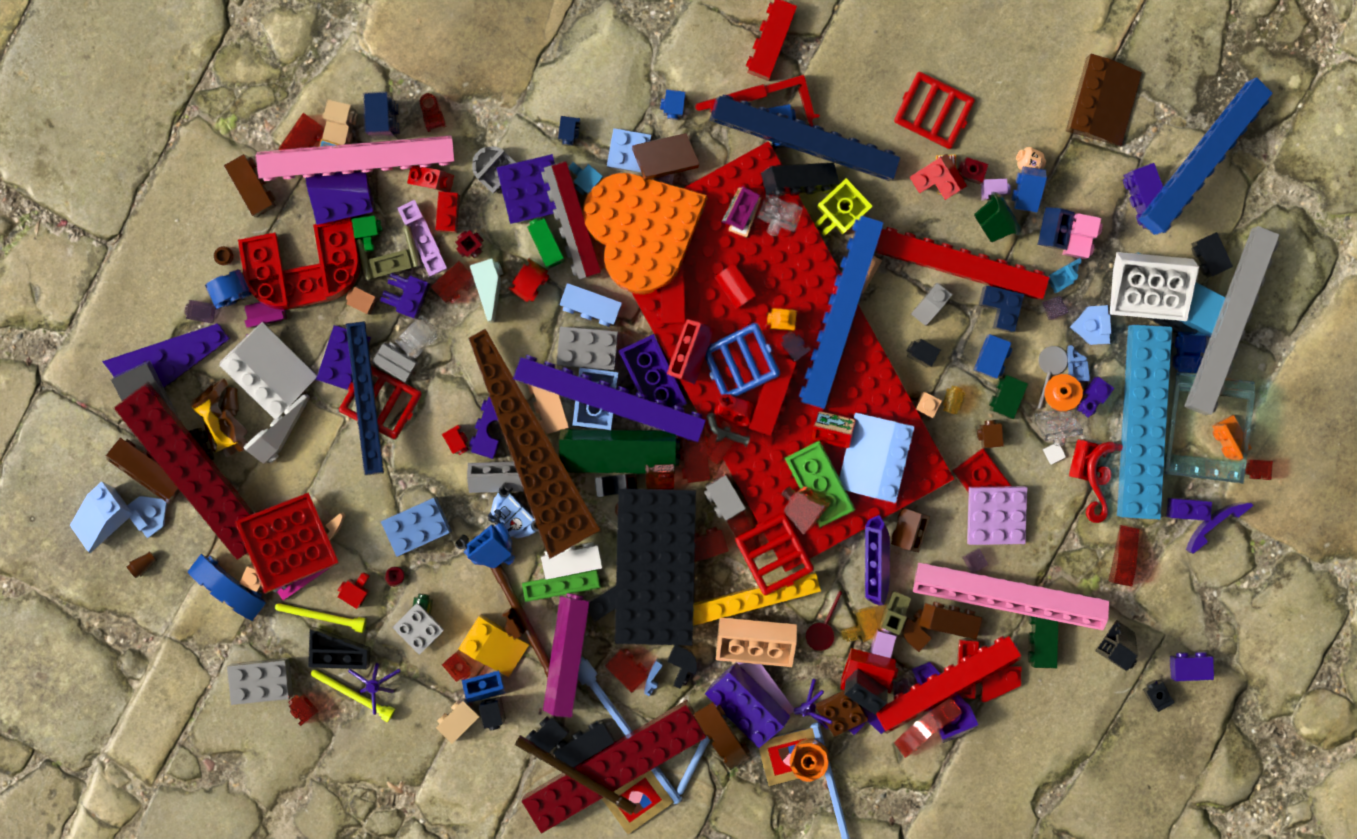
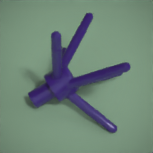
M378 663L375 664L370 681L352 669L348 670L349 673L366 684V688L361 689L360 693L367 691L371 693L374 715L377 713L376 692L379 690L394 693L393 689L380 686L383 682L400 673V669L379 681L376 679Z
M813 679L806 702L802 703L800 707H795L794 714H802L803 717L811 715L828 729L825 722L832 724V720L815 713L816 704L814 702L824 694V691L821 690L812 698L816 682Z

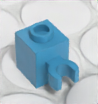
M574 162L568 167L571 172L578 176L574 184L576 185L575 190L581 195L590 193L592 188L603 179V176L589 164L584 170Z

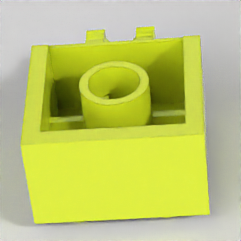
M846 178L817 205L823 216L814 225L817 228L827 218L832 224L826 227L822 234L826 236L836 227L843 235L854 224L855 219L859 220V217L863 216L873 206ZM840 203H847L849 205L847 209L849 210H841Z

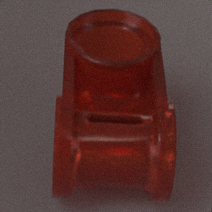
M430 93L422 95L419 102L427 132H431V129L441 126L443 128L447 127L437 98ZM428 98L434 100V104L430 108L424 106V102Z

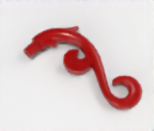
M1113 441L1101 443L1089 455L1085 456L1086 459H1089L1087 465L1089 483L1102 505L1101 513L1098 515L1094 512L1095 507L1099 505L1097 501L1091 502L1086 508V517L1092 523L1103 522L1108 515L1107 503L1099 485L1107 484L1112 475L1111 470L1106 466H1100L1096 470L1097 463L1102 456L1105 458L1108 453L1121 451L1123 448L1121 443H1114Z

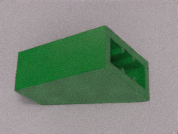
M539 217L530 221V225L527 228L547 269L549 270L565 262L546 220H541Z

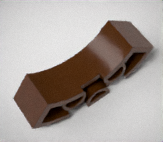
M712 702L693 714L709 740H714L712 746L718 755L724 759L725 765L730 770L750 759L748 755L750 753L749 748L745 742L741 744L723 717L726 714L720 704L716 706Z

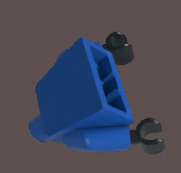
M499 509L494 510L497 518L493 517L491 512L488 514V520L495 523L496 526L490 525L470 542L469 538L463 534L455 543L458 549L465 550L464 553L475 565L496 568L502 562L510 565L515 559V556L512 554L510 534L504 523L499 520L501 517Z

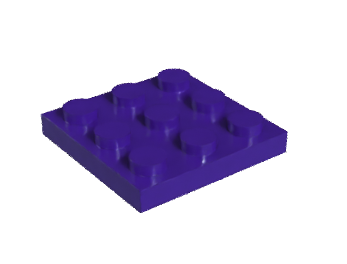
M553 154L496 167L510 224L554 214L553 210L556 209L554 201L550 202L547 193L550 187L548 183L544 184L541 172H545L543 167L555 164Z

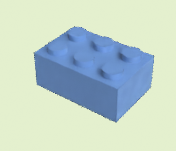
M437 497L381 521L396 557L452 532Z

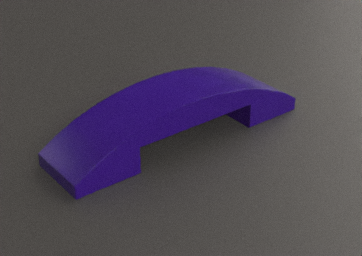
M1235 503L1214 512L1211 515V521H1203L1195 530L1186 547L1187 552L1194 554L1208 543L1204 537L1206 533L1230 514L1233 517L1239 518L1253 507L1252 503Z

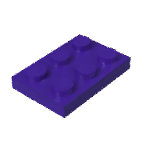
M334 325L316 380L348 390L353 379L347 330ZM367 336L369 346L372 337Z

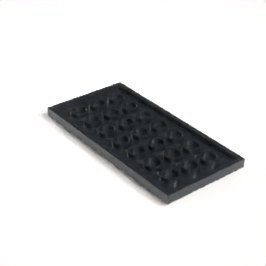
M618 488L615 644L693 646L696 490Z

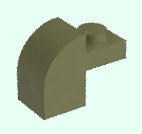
M893 591L887 607L883 611L880 627L900 635L907 618L905 614L912 598Z

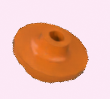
M1059 374L1053 376L1047 382L1044 396L1051 408L1067 412L1079 405L1083 397V389L1075 377L1068 374ZM1066 389L1067 394H1062L1060 390Z

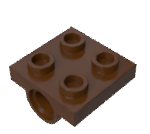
M845 690L816 703V709L820 715L832 720V724L825 723L834 737L868 721V716L863 707L844 695Z

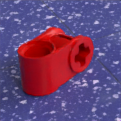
M723 394L720 396L719 404L716 405L714 412L720 419H725L739 426H747L750 424L754 406L749 401L736 398L730 394Z

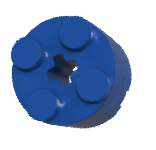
M240 269L231 271L228 275L219 276L205 285L216 309L231 306L237 303L236 300L252 295Z

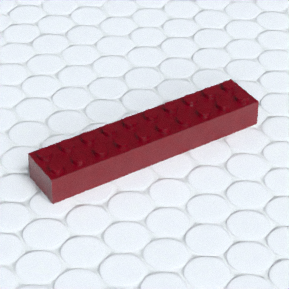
M149 382L145 383L119 402L113 409L235 559H240L247 554V550L235 521L255 513Z
M685 700L573 768L614 792L705 739L707 735H705L694 717L695 711L688 700ZM561 773L525 794L521 802L542 834L604 797L566 774Z

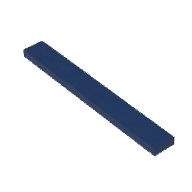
M366 322L346 323L364 475L383 474L384 467Z

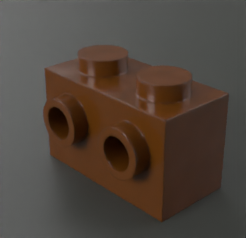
M902 508L897 518L896 529L892 533L891 544L919 553L930 516L911 509Z

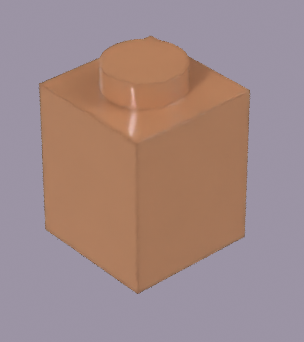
M354 287L353 290H349L346 296V300H348L346 304L370 315L378 297Z

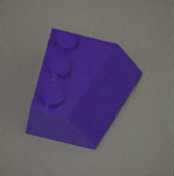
M342 171L334 172V175L329 176L315 173L313 177H306V186L317 225L376 210L366 172L354 171L351 174H342Z

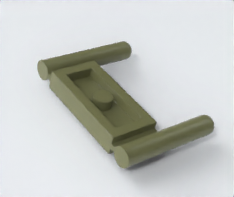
M407 225L403 228L409 249L369 260L364 250L363 240L360 238L356 239V246L366 280L421 266L410 226Z

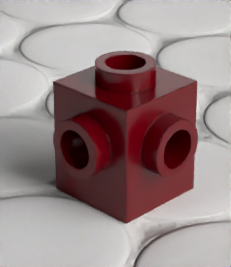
M471 230L468 232L464 231L457 237L458 240L455 241L458 245L456 250L462 257L466 256L469 259L473 257L475 259L483 252L481 249L484 248L482 245L484 240L477 232L473 233ZM469 242L474 243V247L472 249H469L467 247Z

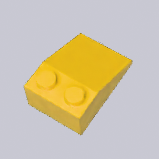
M481 614L460 645L459 650L476 661L509 677L529 644L520 638L514 640L513 636L509 637L504 628Z

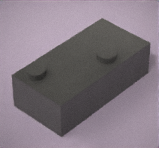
M150 360L111 379L121 401L149 382L180 420Z

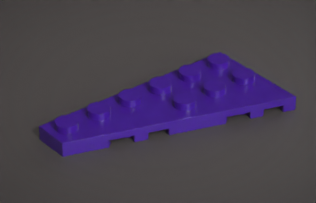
M217 323L102 362L114 377L150 360L165 388L229 341L230 338L220 324Z

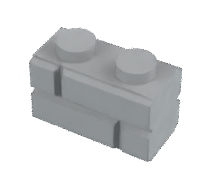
M389 342V344L383 343L372 363L400 380L408 382L418 365V362L415 361L416 357L407 351L405 354L398 351L400 347L392 342Z

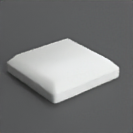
M1059 442L1043 449L1051 465L1066 457Z

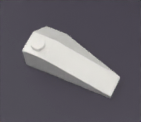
M308 394L302 395L284 411L285 415L283 417L281 415L271 422L269 430L260 431L243 448L263 464L273 463L279 457L278 453L282 450L310 398Z

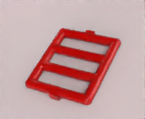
M917 72L908 92H905L902 97L903 102L894 118V122L947 149H952L961 129H964L967 124L966 119L975 103V99L923 72ZM921 81L931 85V88L914 123L903 119ZM938 89L949 95L930 132L920 126ZM955 98L966 102L949 139L946 140L938 136V133Z
M371 366L372 375L378 378L374 385L375 399L385 382L395 386L394 391L377 418L379 433L395 440L400 435L406 422L411 420L412 412L422 393L412 386ZM351 382L348 387L349 392L340 405L339 412L358 421L357 412L348 408L355 397L353 382ZM404 391L412 395V398L392 431L383 426L401 392Z
M785 513L765 523L760 522L756 524L755 528L735 539L764 596L785 586L789 587L794 584V581L814 571V566L788 515ZM783 523L788 533L749 552L745 541ZM792 540L796 548L795 551L758 569L753 560L754 558ZM799 557L801 558L805 568L769 586L766 585L762 576Z

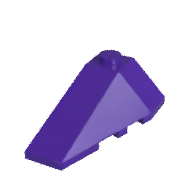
M930 662L912 669L917 683L921 685L927 682V678L936 673L940 675ZM959 694L929 710L943 743L960 737L979 726L971 707Z

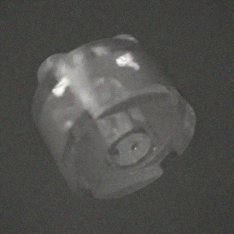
M423 314L419 317L421 321L416 319L395 340L410 357L413 356L415 359L424 351L425 348L423 346L426 343L430 345L439 336L437 334L438 330Z

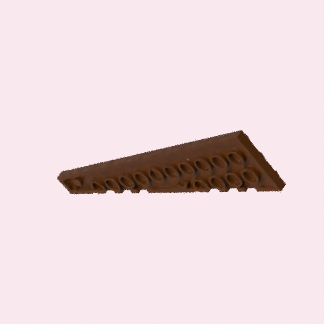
M484 329L469 337L468 340L548 558L551 559L597 533L600 529L516 381L513 379L487 330Z

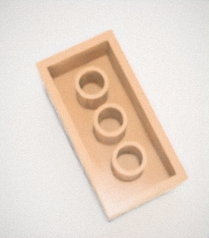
M720 618L716 660L792 667L796 648L797 624Z

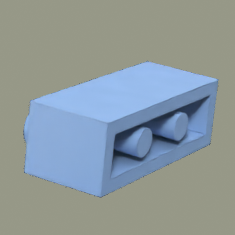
M567 283L560 306L563 307L565 312L573 314L576 311L582 313L580 316L591 321L593 317L599 320V324L610 327V324L615 325L622 303Z

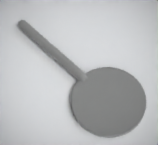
M1049 346L1042 350L1039 355V366L1047 373L1038 409L1042 408L1045 398V386L1050 380L1051 375L1061 373L1067 365L1066 353L1057 346Z

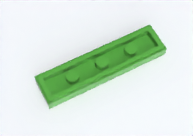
M598 569L522 583L525 602L601 588Z

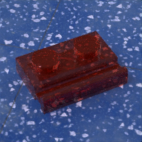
M674 464L654 465L651 468L646 465L647 489L674 490Z

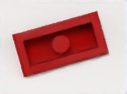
M1077 440L1069 472L1070 477L1089 481L1087 473L1089 459H1086L1085 456L1089 455L1099 444Z

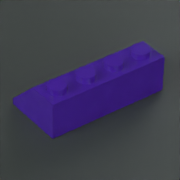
M654 334L619 350L638 392L648 396V401L654 402L655 399L666 402L665 406L673 408V405L681 407L687 404L675 378L667 374L669 365Z

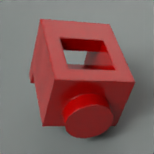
M457 425L442 434L452 454L458 453L461 455L469 450L467 436L464 432L460 433L459 431L462 428L461 425Z

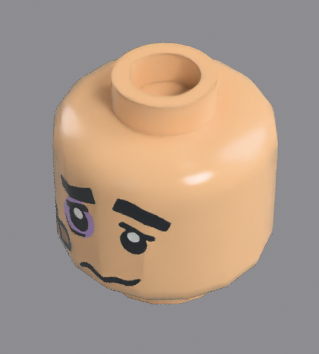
M1026 147L1024 150H1020L1016 156L1017 166L1020 170H1022L1023 166L1044 169L1046 164L1044 153L1033 147Z

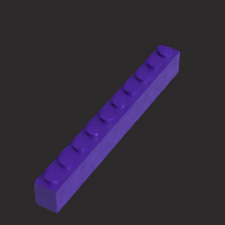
M526 355L525 358L520 357L514 380L696 442L699 441L705 420L702 419L703 415L692 411L691 415L684 413V408L673 405V408L666 407V402L658 399L651 402L647 400L648 396L636 393V396L628 394V389L619 386L617 390L610 388L611 383L602 380L596 383L591 381L592 377L581 374L580 377L573 375V370L563 367L561 371L555 369V364L544 361V364L537 363V358Z

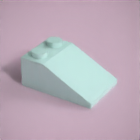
M489 259L470 265L487 321L493 323L496 318L500 292V275L503 272L500 263Z

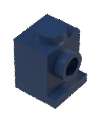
M561 116L558 140L562 142V145L573 146L575 138H579L580 127H576V125L581 124L580 118Z

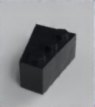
M1116 620L1095 652L1125 671L1131 670L1136 665V658L1138 657L1136 634Z
M312 627L309 631L308 668L368 669L370 667L371 647L320 628Z

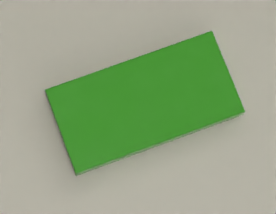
M820 440L785 457L806 501L813 495L830 503L817 521L820 527L855 510ZM804 489H806L809 493H811V494L809 495V497H808V495L803 491Z

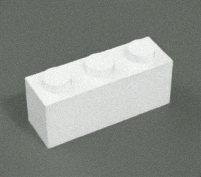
M589 542L582 544V548L575 549V546H572L551 559L548 558L545 551V555L541 556L545 580L601 569L603 565L599 545Z

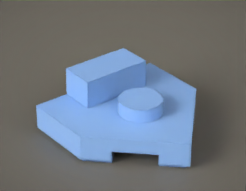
M1108 305L1087 307L1070 328L1089 345L1110 344L1111 321L1110 315H1108Z
M139 496L127 505L133 513L130 517L131 521L147 538H150L165 526V514L168 503L162 499Z

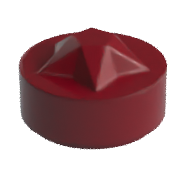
M391 567L386 571L385 581L389 586H400L404 581L405 574L401 568Z

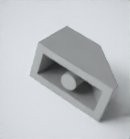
M935 283L911 315L926 326L941 310L952 294L940 284Z

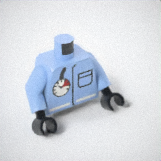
M503 483L493 500L491 508L493 517L497 518L494 510L499 509L501 511L499 520L506 526L510 537L513 536L517 539L528 537L539 531L533 515L511 493L513 488L506 490L504 487L506 483Z

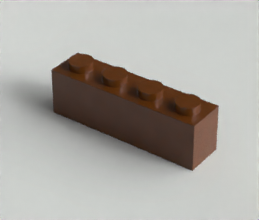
M120 437L106 454V460L170 505L180 492L178 487L161 466L151 459V456L146 451L142 450L140 452L135 448L136 445L128 439L123 440Z

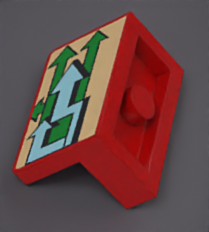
M818 411L811 440H820L823 443L849 449L856 420Z

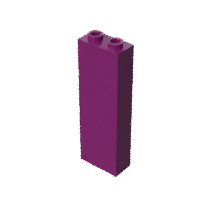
M567 593L566 597L560 596L543 711L553 716L572 718L589 601L583 600L584 596Z

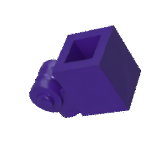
M1094 377L1083 392L1087 396L1086 399L1080 401L1077 410L1089 418L1096 413V408L1099 404H1104L1114 388L1100 377Z

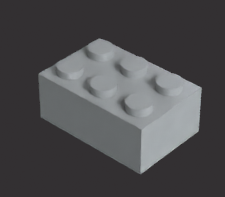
M560 327L557 365L615 370L618 332Z
M289 658L232 663L227 666L231 705L284 700L293 696Z

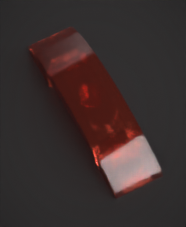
M950 697L913 724L894 743L904 758H907L920 748L921 744L945 725L950 724L963 712L952 697Z

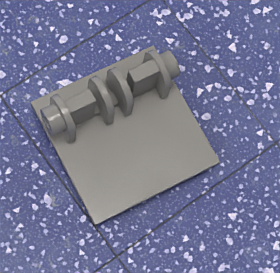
M418 603L392 627L419 655L444 631Z

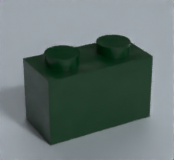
M1004 375L1003 378L1000 377L996 384V388H998L995 396L992 395L989 406H991L989 411L1009 419H1014L1028 383L1008 375Z

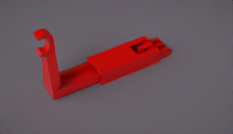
M804 75L766 86L761 84L727 94L733 97L734 101L749 102L766 97L767 93L799 84L798 91L808 125L813 127V119L820 116L819 114H814ZM716 98L697 103L695 109L701 111L709 108L710 113H712Z

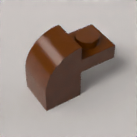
M921 608L913 615V621L907 617L902 627L903 637L918 652L932 639L921 629L922 626L919 625L923 613Z

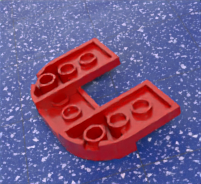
M348 217L318 225L313 224L319 263L284 271L276 232L239 239L238 245L243 276L249 291L262 304L279 310L328 302L346 294L355 284L359 276L361 264L354 237L352 218Z

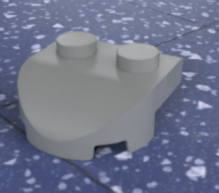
M484 147L475 154L472 168L476 178L494 194L501 187L496 167L516 162L499 147Z

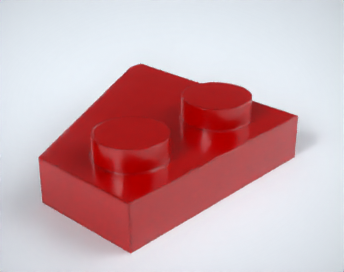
M1010 665L983 680L981 702L985 703L1020 687L1022 667Z

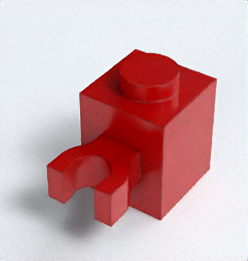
M363 572L356 582L352 579H349L347 582L343 581L337 590L340 592L337 597L358 609L370 592L363 587L370 575Z

